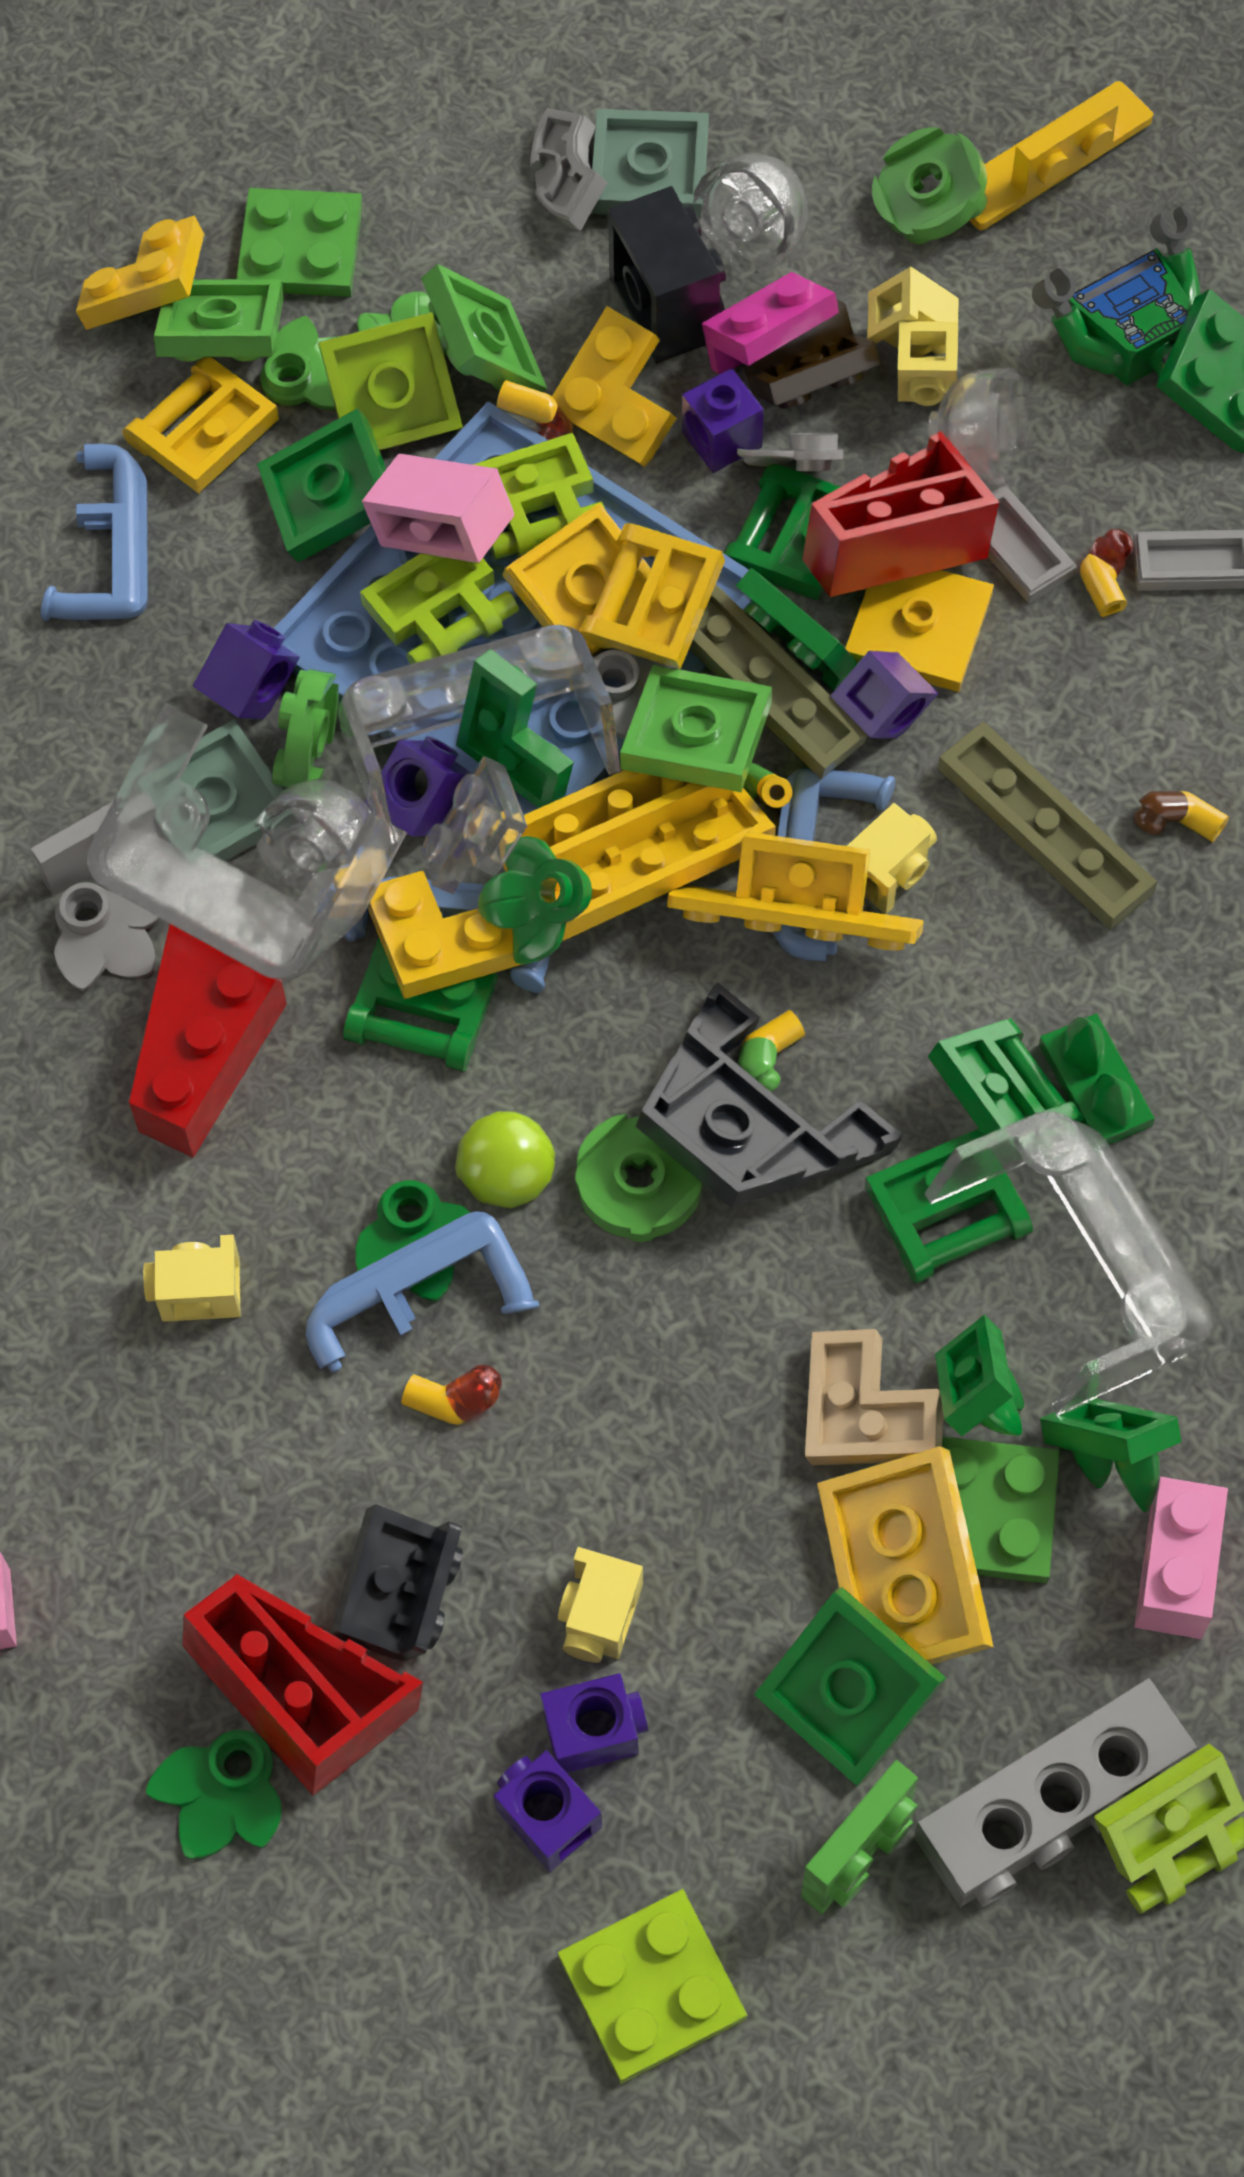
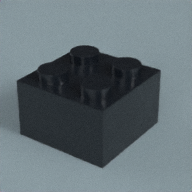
M669 186L609 208V277L633 322L654 333L660 339L651 354L655 363H660L705 346L706 341L702 323L725 310L720 295V283L725 282L726 272L715 248L707 249L701 238L700 222L691 205L683 206L673 186Z

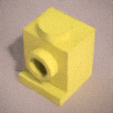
M910 266L868 292L867 339L875 342V344L885 340L898 349L899 321L958 322V298ZM911 345V356H924L929 352H933L936 355L946 353V345Z
M899 321L898 402H916L922 406H933L939 402H956L958 322ZM911 345H946V356H911Z
M895 803L887 808L847 845L849 847L870 849L865 898L884 914H887L894 907L896 888L901 886L903 889L908 890L925 874L929 866V861L927 860L928 849L937 842L936 833L926 820L916 814H907Z
M220 1235V1247L210 1248V1246L199 1242L180 1243L175 1245L172 1250L155 1251V1262L144 1263L146 1302L156 1301L162 1322L241 1317L240 1256L234 1235Z
M577 1547L574 1556L575 1578L581 1579L580 1584L572 1581L568 1582L558 1613V1620L567 1623L566 1638L562 1649L570 1656L587 1662L599 1663L603 1655L619 1659L643 1587V1566Z

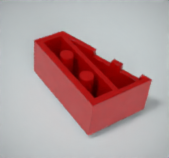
M941 430L929 437L927 447L914 455L909 456L902 452L891 458L889 469L875 477L870 478L863 474L811 504L802 560L829 597L987 559L999 501Z
M238 1574L183 1614L182 1647L312 1796L385 1740L419 1711L423 1681L405 1671L401 1675L366 1655V1648L349 1638L346 1642L340 1640L311 1623V1616Z

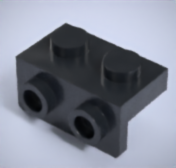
M377 1504L367 1508L330 1634L345 1642L349 1638L369 1651L404 1662L423 1655L427 1650L432 1649L437 1643L444 1626L445 1613L439 1610L445 1587L449 1586L455 1579L463 1558V1550L457 1546L462 1526L448 1521L438 1527H434Z

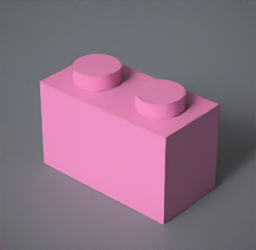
M398 454L362 500L382 547L479 563L515 515L496 468L406 454Z
M1166 1477L1159 1478L1157 1492L1150 1507L1134 1628L1197 1639L1203 1638L1213 1614L1228 1488Z

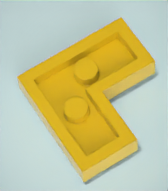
M195 215L179 221L166 219L157 222L147 231L143 232L136 263L119 269L106 267L94 272L84 280L76 313L86 330L190 296L204 238V232Z
M606 306L552 395L558 407L556 414L645 467L653 458L677 419L669 411L630 389L660 339L654 333Z
M423 870L364 887L366 906L404 999L523 965L517 964L514 961L512 928H500L488 923L481 916L478 909L443 918Z

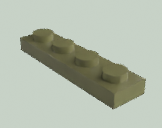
M716 584L689 650L717 677L771 686L772 705L765 725L822 780L865 743L867 734L793 658Z
M984 721L939 756L938 769L1109 930L1114 928L1155 893L1157 881Z

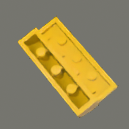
M623 770L496 827V835L505 872L508 871L504 858L505 843L518 837L531 836L545 841L557 859L575 862L588 875L592 886L591 901L583 913L574 920L566 922L562 940L564 941L739 860L744 834L753 832L775 836L776 826L744 788L742 792H736ZM558 882L555 887L556 900L560 894V886Z

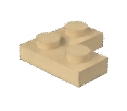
M876 1329L812 1332L805 1458L812 1466L885 1463L938 1446L942 1447L943 1409L938 1389L880 1391L882 1337Z

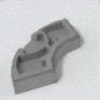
M547 108L536 130L530 157V168L535 171L537 187L535 193L542 205L562 224L571 229L581 231L607 185V182L595 170L591 169L588 163L589 143L596 126L585 115Z

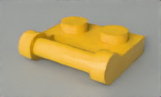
M212 357L199 359L191 367L192 375L146 417L143 419L136 417L122 429V434L127 443L144 456H150L198 494L279 420L277 406ZM208 391L213 393L166 437L162 435L167 428Z
M626 523L617 540V544L621 547L597 606L592 616H585L578 635L584 641L600 648L618 649L676 669H681L725 563L723 553L720 550L640 525ZM643 557H656L628 625L616 623Z

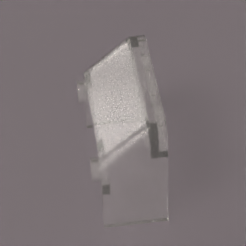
M564 625L542 627L368 676L354 682L346 690L338 706L340 726L381 840L394 836L381 770L373 748L461 723L474 660L489 649H492L513 666L521 669L526 676L537 683L533 702L573 691L608 774L621 772L612 701L586 641L579 631Z
M165 703L90 844L87 854L89 871L96 882L260 974L282 981L295 979L304 974L361 920L407 832L369 813L340 869H327L317 873L308 882L299 901L290 898L197 847L209 823V806L205 797L198 790L179 779L208 725Z
M1044 1111L955 1148L924 1194L930 1204H933L1027 1163L1033 1170L1049 1178L1122 1298L1120 1305L1121 1318L1134 1342L1086 1363L1051 1404L1055 1413L1059 1416L1191 1354L1209 1336L1213 1326V1317L1204 1297L1105 1138L1094 1128L1058 1112Z

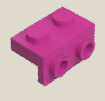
M790 272L703 322L702 327L712 371L722 374L742 363L749 366L839 313L835 292L794 272Z

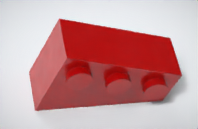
M170 922L129 1100L138 1132L194 1158L287 1005L279 972Z

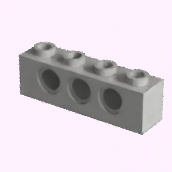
M1148 1678L918 1821L914 1838L960 1908L975 1898L982 1907H985L1007 1894L1017 1885L1012 1877L1014 1873L1032 1862H1035L1040 1870L1052 1866L1075 1848L1070 1838L1091 1825L1100 1834L1101 1832L1094 1819L1095 1815L1193 1754L1197 1746L1151 1679ZM1106 1750L1121 1751L1130 1758L1134 1772L1121 1777L1111 1775L1101 1766L1098 1755ZM1051 1785L1063 1786L1074 1795L1077 1807L1066 1813L1055 1812L1044 1804L1040 1791ZM993 1821L1006 1822L1016 1830L1019 1836V1844L1011 1849L995 1848L986 1841L982 1828Z

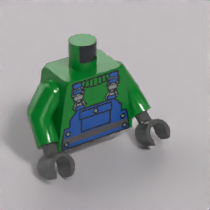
M1179 206L1174 209L1173 216L1177 224L1176 233L1170 232L1166 227L1163 213L1156 215L1150 224V233L1153 239L1158 243L1166 245L1167 253L1164 255L1155 248L1076 292V281L1073 275L1064 268H1058L1050 272L1049 275L1050 281L1056 288V295L1052 292L1046 280H1042L1034 285L1032 289L1034 303L1043 309L1052 308L1054 315L1051 321L1067 353L1075 364L1104 375L1113 374L1126 386L1153 371L1160 377L1195 297L1200 295V283L1192 249L1185 248L1183 238L1188 236L1193 226V218L1187 208Z

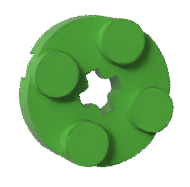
M928 127L907 134L895 142L884 155L883 160L886 165L880 172L879 180L874 176L872 197L877 211L894 232L904 236L911 243L920 245L930 240L945 237L957 231L970 219L979 216L986 207L987 171L984 161L973 143L966 136L958 132V136L943 133L941 128ZM933 175L936 180H941L940 184L933 191L917 193L924 188L923 179L927 176Z
M309 669L308 671L300 670L296 679L294 693L285 692L279 710L278 727L288 731L285 749L280 748L275 758L272 773V783L274 785L310 795L317 791L324 769L313 767L314 760L321 757L326 743L332 744L337 721L339 684L333 683L337 677L335 673Z
M627 1114L613 1116L595 1127L585 1138L579 1149L575 1175L577 1193L585 1213L603 1230L615 1236L629 1238L635 1242L650 1241L657 1236L666 1235L676 1230L691 1217L700 1202L703 1183L636 1128L639 1117L627 1119ZM648 1164L654 1168L651 1174V1185L635 1188L627 1184L628 1175L625 1168L632 1165L640 1170Z

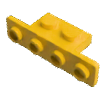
M1114 82L985 164L987 171V185L985 189L987 204L979 216L969 221L978 230L987 229L1151 125L1153 112L1123 82Z
M747 832L743 835L736 892L683 885L672 890L668 894L667 907L683 910V918L691 921L714 923L720 921V915L744 919V927L756 931L777 932L781 930L782 925L806 928L805 935L812 939L840 941L843 940V934L868 938L867 945L891 951L904 950L905 943L915 944L922 935L924 921L920 919L863 911L870 849Z

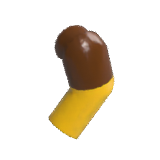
M1150 791L1139 800L1142 805L1133 815L1134 824L1152 835L1163 832L1166 822L1171 820L1180 822L1212 843L1229 820L1228 815L1186 791Z

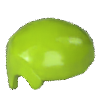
M496 1111L476 1120L460 1139L455 1170L457 1178L462 1180L476 1200L484 1204L487 1203L488 1205L512 1209L536 1200L551 1182L555 1167V1151L543 1129L531 1118L515 1111Z

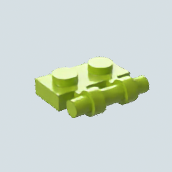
M573 433L472 464L498 470L515 514L507 525L508 531L501 533L490 548L494 560L513 554L520 558L596 504L600 503L605 509L601 501L580 508L576 499L594 493V481ZM555 505L559 515L529 524L526 514Z
M420 553L360 591L361 605L396 646L414 634H417L424 642L406 654L410 665L418 674H421L436 663L441 667L458 657V649L480 635L484 638L492 636L503 628L502 621L519 611L515 598L508 591H504L490 601L482 593V591L495 584L494 571L483 558L479 563ZM458 606H461L468 615L444 629L437 620Z
M1210 1744L1205 1745L1094 1816L1118 1872L1131 1883L1146 1875V1878L1126 1890L1128 1899L1140 1914L1161 1901L1167 1906L1186 1894L1185 1886L1212 1868L1217 1872H1221L1238 1861L1237 1852L1244 1848V1818L1239 1817L1227 1826L1224 1825V1823L1244 1811V1802L1223 1754ZM1197 1841L1196 1846L1173 1860V1856Z

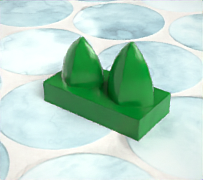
M1097 1013L1086 1018L1077 1017L1069 1025L1040 1036L1039 1046L1069 1102H1074L1083 1114L1082 1126L1095 1150L1153 1126L1155 1117Z
M984 1314L935 1353L944 1420L961 1437L978 1424L1000 1434L1020 1436L1022 1434V1423L1018 1410L1024 1408L1023 1396L1007 1364L1002 1331Z
M1093 1397L1086 1398L1040 1418L1044 1443L1071 1450L1076 1463L1096 1488L1104 1486L1111 1474L1114 1463L1124 1487L1142 1512H1148L1157 1492L1160 1474L1159 1452L1182 1442L1178 1417Z

